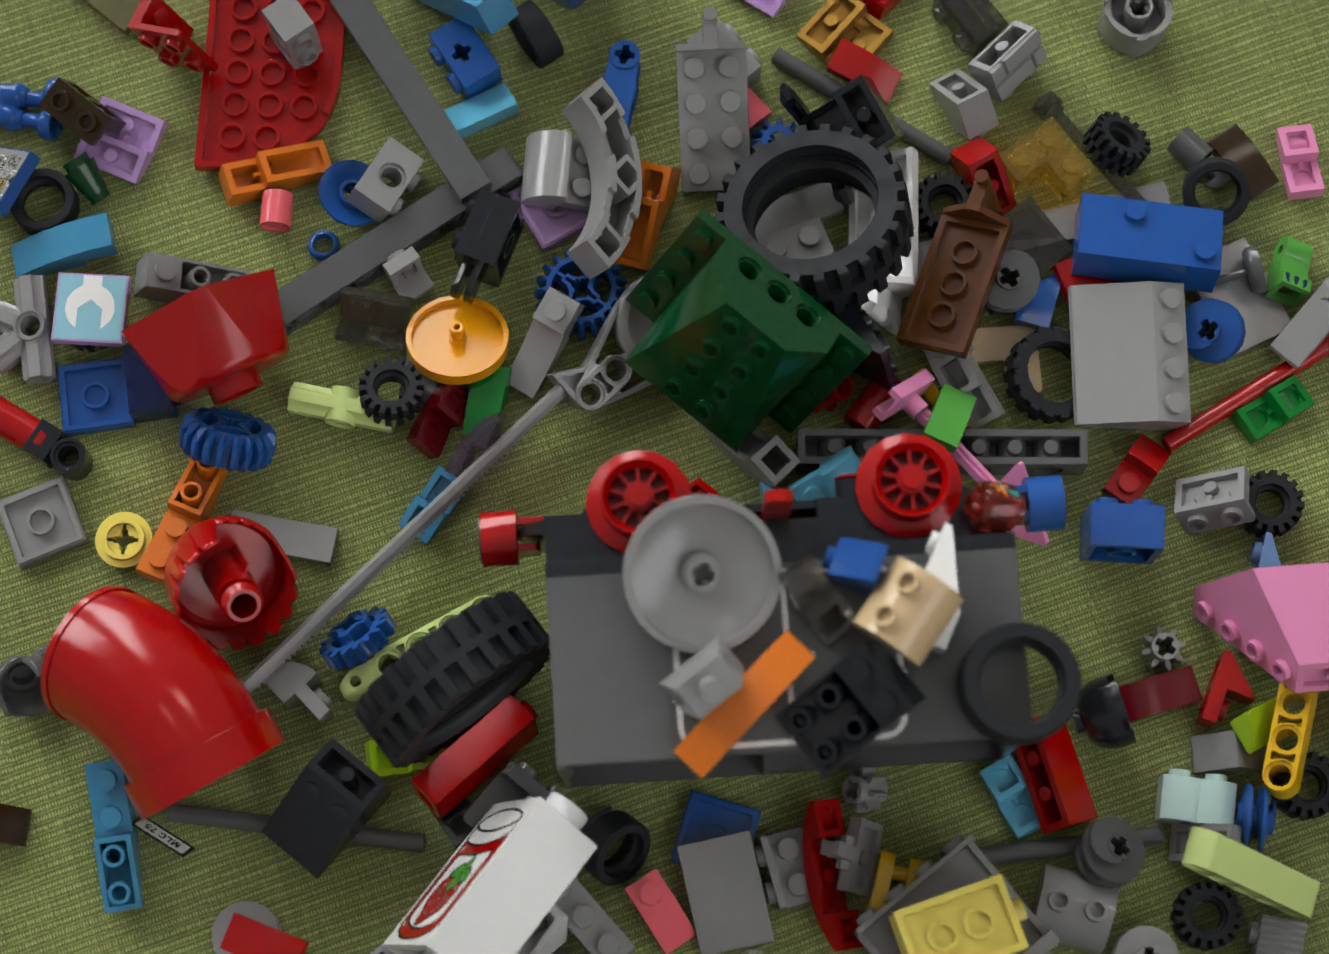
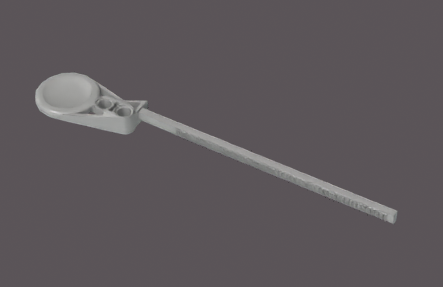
M644 276L629 284L616 301L580 367L546 374V377L553 383L554 387L241 680L250 693L256 687L261 689L260 684H266V678L271 680L270 674L276 675L275 669L281 670L280 665H286L285 660H291V654L297 656L295 651H301L300 646H306L305 641H311V635L317 637L315 632H322L320 627H326V621L332 623L330 618L332 616L337 618L336 612L342 614L340 608H346V602L352 604L350 599H357L355 594H361V588L367 590L365 585H371L370 580H376V574L381 576L380 570L386 571V565L391 567L390 561L396 562L395 556L401 557V551L406 553L405 547L411 548L410 542L416 543L415 537L421 539L420 533L426 534L425 528L431 530L430 523L436 525L434 520H440V514L446 516L444 510L450 511L449 505L455 507L454 501L460 502L459 496L465 497L464 491L470 493L468 488H475L474 482L480 484L478 478L484 479L483 473L489 475L488 469L494 470L493 464L499 465L498 459L504 461L502 456H508L507 451L513 452L512 446L518 447L517 441L564 397L575 409L592 411L652 385L645 379L620 390L630 380L633 372L632 368L624 361L652 324L650 319L625 300ZM613 326L615 341L622 352L619 355H603L597 358ZM611 361L615 362L618 366V375L613 380L608 378L606 374V367ZM585 385L590 386L593 391V398L588 404L582 401L580 395Z

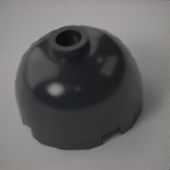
M1113 673L1100 676L1088 682L1081 689L1077 704L1078 711L1072 715L1078 734L1086 732L1091 743L1106 749L1121 748L1136 743L1133 729L1129 725V716L1117 682L1114 680Z

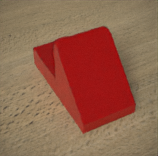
M1141 434L1101 491L1112 498L1118 499V503L1132 504L1133 500L1141 498L1172 453L1144 434Z
M1227 650L1223 651L1216 660L1203 698L1204 701H1202L1195 724L1208 729L1216 724L1217 720L1223 721L1229 706V701L1224 700L1225 697L1245 705L1255 701V696L1233 653Z

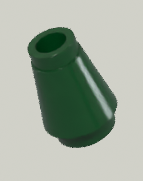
M87 152L82 153L62 166L67 173L64 176L69 179L92 205L110 195L95 158H90Z

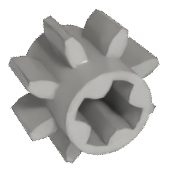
M1157 626L1154 629V639L1149 635L1142 637L1141 641L1147 647L1139 653V657H1147L1150 662L1149 670H1152L1155 666H1162L1163 671L1168 672L1171 670L1170 661L1175 664L1183 662L1184 658L1178 652L1186 645V642H1178L1175 637L1176 629H1173L1170 633H1163L1161 627ZM1161 643L1167 646L1164 656L1157 653Z
M861 767L860 770H850V776L844 780L842 786L845 802L855 804L854 812L869 813L870 810H880V803H883L888 795V785L885 777L875 776V767Z

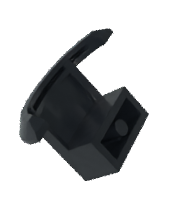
M858 76L832 93L834 97L832 100L812 112L809 111L804 102L789 85L782 83L780 86L781 104L792 115L799 126L807 125L808 131L819 130L820 124H831L832 131L841 132L844 126L850 127L855 130L857 138L861 139L865 134L875 138L877 150L883 146L888 149L905 138L871 77ZM831 183L833 196L836 201L846 205L854 202V195L850 186Z

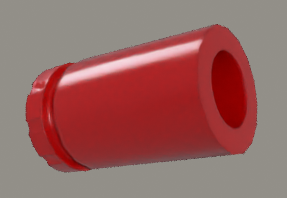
M895 376V379H896V382H897V385H898V384H900L902 381ZM870 381L844 415V421L852 429H878L884 421L881 422L873 414L872 410L879 404L892 398L888 393L890 390Z

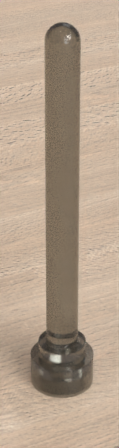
M1054 91L1047 92L1034 104L1032 110L1041 120L1046 119L1049 123L1053 121L1124 198L1147 201L1125 177H1119L1117 172L1114 175L1109 174L1108 168L1105 167L1102 170L1098 167L1100 165L1098 161L1094 163L1091 161L1090 157L1092 154H1086L1084 150L1086 146L1082 143L1084 134L1063 112L1062 100Z

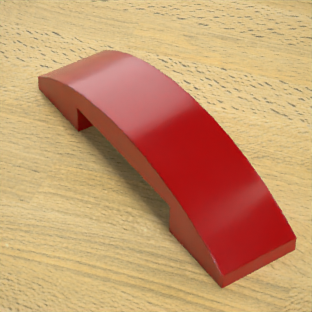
M839 798L809 802L803 829V863L809 897L818 923L835 952L864 947L853 934L860 927L856 923V920L860 917L859 909L848 911L845 892L837 890L839 869L835 868L837 859L820 854L822 839L835 841L836 836L845 835Z

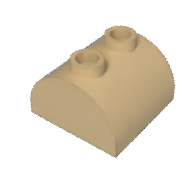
M896 556L853 619L852 624L920 667L964 600L952 588L925 569L901 556Z

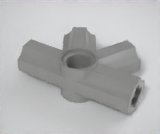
M22 275L13 280L16 306L0 300V333L2 334L0 336V373L5 375L21 362L23 381L25 383L39 385L51 383L52 380L57 378L53 342L51 341L53 324L50 320L46 278L43 275ZM40 323L38 332L30 336L31 328L35 324Z

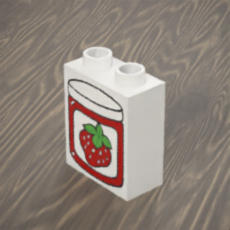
M551 792L546 800L542 797L526 796L525 799L493 804L386 939L383 946L393 954H517L598 847L580 831L588 821L587 816L576 804L556 792Z

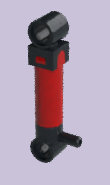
M0 395L1 438L23 450L31 458L47 468L52 469L54 466L68 480L79 481L91 473L93 458L81 442L74 438H69L56 426L44 419L40 420ZM79 453V459L74 465L65 466V459L68 455Z

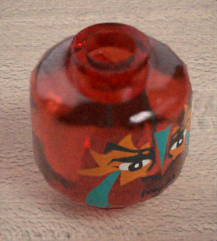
M994 481L978 483L973 492L967 494L964 503L965 513L969 515L973 527L979 531L993 533H1009L1015 526H1019L1023 521L1026 508L1024 497L1020 495L1014 485Z

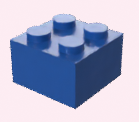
M1112 497L1097 498L1096 502L1089 504L1080 519V560L1152 564L1164 550L1165 506L1154 505L1155 502L1148 499L1133 500L1132 504L1118 503V499Z

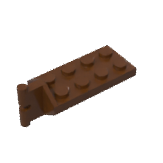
M980 169L975 173V182L966 203L944 207L896 337L899 344L963 359L967 358L1013 230L1011 220L998 214L1001 211V206L990 176L984 169Z

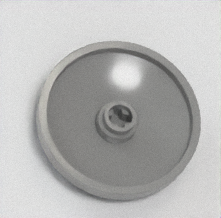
M692 494L662 504L646 516L638 525L628 542L624 554L622 581L628 605L646 632L662 644L673 649L697 653L718 635L729 649L749 639L764 625L779 597L782 582V564L772 534L751 510L734 500L722 496Z

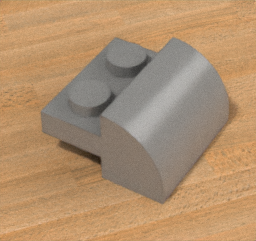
M542 130L530 134L526 139L520 203L551 210L561 206L589 212L591 201L590 171L579 138L573 137V132L567 130Z

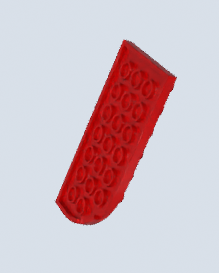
M210 0L205 53L219 67L216 72L203 70L194 161L196 171L219 172L222 164L255 158L258 151L311 142L324 129L334 112L340 95L346 27L328 0H297L314 22L323 52L319 54L317 60L312 64L301 66L296 70L293 69L272 40L261 11L277 0Z

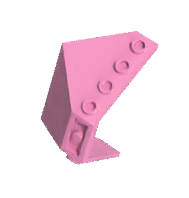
M1329 562L1251 568L1195 587L1192 615L1220 635L1226 642L1232 644L1251 661L1258 664L1294 693L1329 690Z

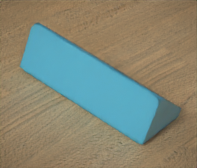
M502 83L447 108L444 112L461 138L464 139L518 114L519 107L506 84Z

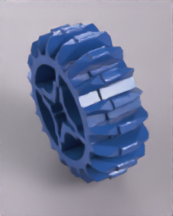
M567 248L565 250V259L562 260L554 254L552 257L554 267L544 264L542 270L545 276H538L536 278V284L541 287L534 290V297L540 300L536 303V309L549 286L555 289L558 284L567 296L585 306L583 311L594 313L589 316L579 317L568 337L571 338L573 332H578L579 340L583 341L585 340V332L591 331L592 337L595 339L598 335V328H602L614 304L626 289L624 286L627 284V277L619 275L621 266L618 263L613 264L609 269L590 280L585 274L579 277L570 275L571 273L581 271V269L569 257L567 252L570 249ZM600 278L606 281L611 290L607 303L602 301L601 295L596 292ZM582 289L588 290L587 297H583V295L581 298L576 297V291L580 290L582 293Z
M214 406L210 409L201 407L190 410L188 414H185L179 431V447L183 449V453L191 456L194 461H201L204 465H211L216 467V469L222 468L228 471L238 470L242 473L246 472V470L254 472L258 471V469H264L268 464H271L277 446V432L272 429L269 423H265L261 418L253 417L251 413L245 414L239 410L220 409Z

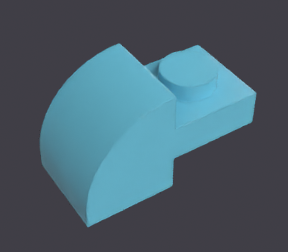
M851 445L821 461L819 463L820 468L790 484L788 487L790 490H793L795 501L836 497L834 479L845 474H857V468L861 461Z

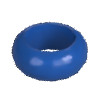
M318 231L311 236L308 242V251L317 261H324L340 250L339 239L330 231ZM321 239H329L334 244L329 252L318 253L314 249L316 243Z

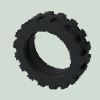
M1052 326L1049 329L1041 327L1022 338L1010 350L1011 355L1006 358L1004 364L1007 367V371L1003 373L1004 383H1008L1009 389L1006 391L1009 398H1014L1017 403L1015 404L1016 408L1020 412L1025 411L1028 413L1027 417L1035 421L1041 419L1045 424H1053L1056 421L1063 423L1074 417L1073 396L1065 402H1053L1043 398L1034 389L1029 379L1028 363L1030 356L1040 348H1052L1064 354L1071 361L1070 329L1064 331L1060 326Z

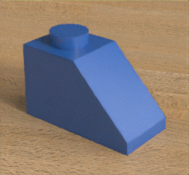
M840 537L837 548L829 545L821 567L829 570L825 581L870 596L876 584L888 545Z

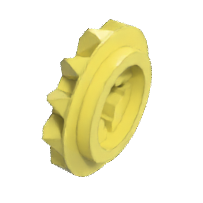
M115 513L107 517L100 524L95 536L96 550L101 559L109 566L111 565L123 570L126 567L137 566L153 538L151 527L144 518L135 513ZM126 528L130 538L136 539L138 542L128 544L127 549L123 552L122 547L118 543L110 540L122 538Z

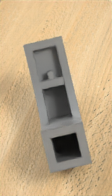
M697 421L710 435L709 440L726 457L750 477L769 487L776 486L801 462L777 434L768 436L756 428L736 453Z

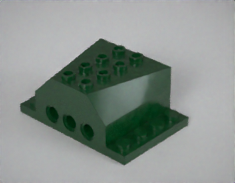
M703 208L625 299L650 319L652 324L624 362L736 453L767 415L791 434L869 356L873 349L870 344Z

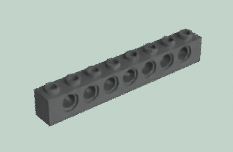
M798 429L796 456L801 462L796 465V474H809L820 468L819 463L849 445H851L859 460L862 461L867 451L882 439L902 433L922 435L924 429ZM965 429L960 440L964 447L991 475H1006L1020 461L1025 464L1028 475H1082L1088 465L1087 429ZM957 463L958 468H959V471H960V475H969V474Z

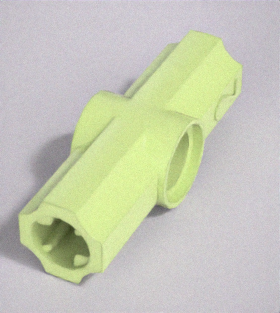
M295 381L290 388L288 413L321 419L331 426L342 429H354L357 426L393 433L397 420H392V427L385 426V420L383 419L380 424H377L373 420V415L368 418L365 414V409L361 407L359 391L354 388L335 385L331 389Z

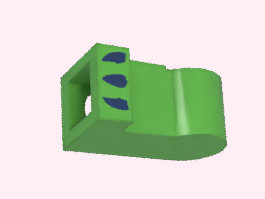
M1286 235L1279 240L1270 262L1267 292L1264 297L1293 308L1311 293L1312 281L1308 279L1309 265L1313 257V247ZM1284 286L1289 288L1290 292L1289 294H1284L1279 289Z

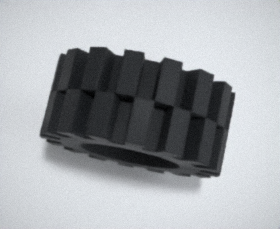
M1106 111L1098 116L1083 136L1082 143L1086 146L1084 150L1086 154H1092L1090 159L1093 163L1096 161L1100 163L1099 168L1102 170L1105 167L1108 168L1109 174L1114 175L1117 172L1119 177L1130 176L1151 151V147H1149L1151 144L1150 139L1145 138L1147 133L1144 130L1139 131L1137 129L1140 126L1137 122H1134V124L1129 122L1130 117L1125 115L1121 118L1118 112L1111 114L1110 111Z
M941 171L935 172L934 178L928 175L924 178L923 184L920 182L918 185L919 230L922 233L928 230L930 232L929 237L931 238L934 237L941 218L931 209V200L938 195L945 194L951 196L956 201V204H961L968 201L972 185L969 182L965 185L963 183L964 177L961 175L957 179L952 178L954 172L947 171L946 176H942Z
M392 356L386 357L385 364L381 363L380 358L375 360L374 368L368 365L365 368V375L361 374L359 394L361 407L365 409V414L368 418L373 415V420L377 424H380L383 419L385 420V426L392 427V420H397L398 426L404 425L405 417L409 422L415 418L414 412L419 414L422 409V403L424 404V381L422 380L421 372L419 369L415 371V365L412 362L405 366L404 358L398 357L397 363H392ZM397 382L404 386L406 392L399 400L386 401L378 395V389L385 383Z
M1265 470L1250 477L1249 503L1255 512V521L1245 523L1247 526L1244 529L1248 533L1252 530L1255 531V537L1261 538L1266 532H1270L1274 539L1277 535L1280 537L1286 534L1296 525L1302 516L1301 511L1305 508V502H1301L1304 494L1302 490L1297 491L1295 488L1298 485L1295 479L1290 482L1287 480L1288 474L1283 472L1279 476L1277 475V470H1270L1269 473H1265ZM1272 492L1280 498L1282 511L1278 516L1267 517L1259 512L1256 506V499L1260 493Z
M1315 751L1307 753L1304 772L1313 774L1320 786L1319 793L1314 799H1302L1296 794L1288 800H1281L1271 795L1272 799H1276L1279 802L1280 806L1277 808L1281 812L1287 811L1289 813L1288 817L1293 819L1299 817L1303 821L1319 818L1329 812V758L1327 756L1320 757L1318 756L1319 752ZM1287 772L1276 774L1272 784L1276 786L1286 785L1291 779V774Z
M1200 881L1183 889L1172 903L1174 907L1173 911L1170 912V919L1174 920L1172 928L1174 932L1178 931L1180 935L1178 938L1182 942L1186 941L1189 943L1188 946L1193 949L1199 948L1201 951H1208L1225 946L1238 935L1239 931L1237 930L1242 926L1243 919H1240V914L1243 913L1242 906L1238 907L1237 905L1238 897L1236 894L1231 895L1229 893L1230 888L1220 886L1218 882ZM1199 902H1211L1218 908L1220 922L1215 929L1203 930L1195 924L1193 909Z

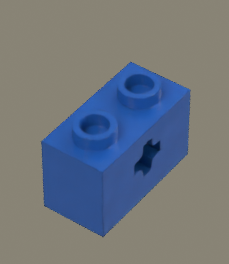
M455 18L429 34L431 48L428 49V52L438 67L443 65L449 73L446 76L447 81L456 94L462 92L467 100L502 81L499 64L473 26Z

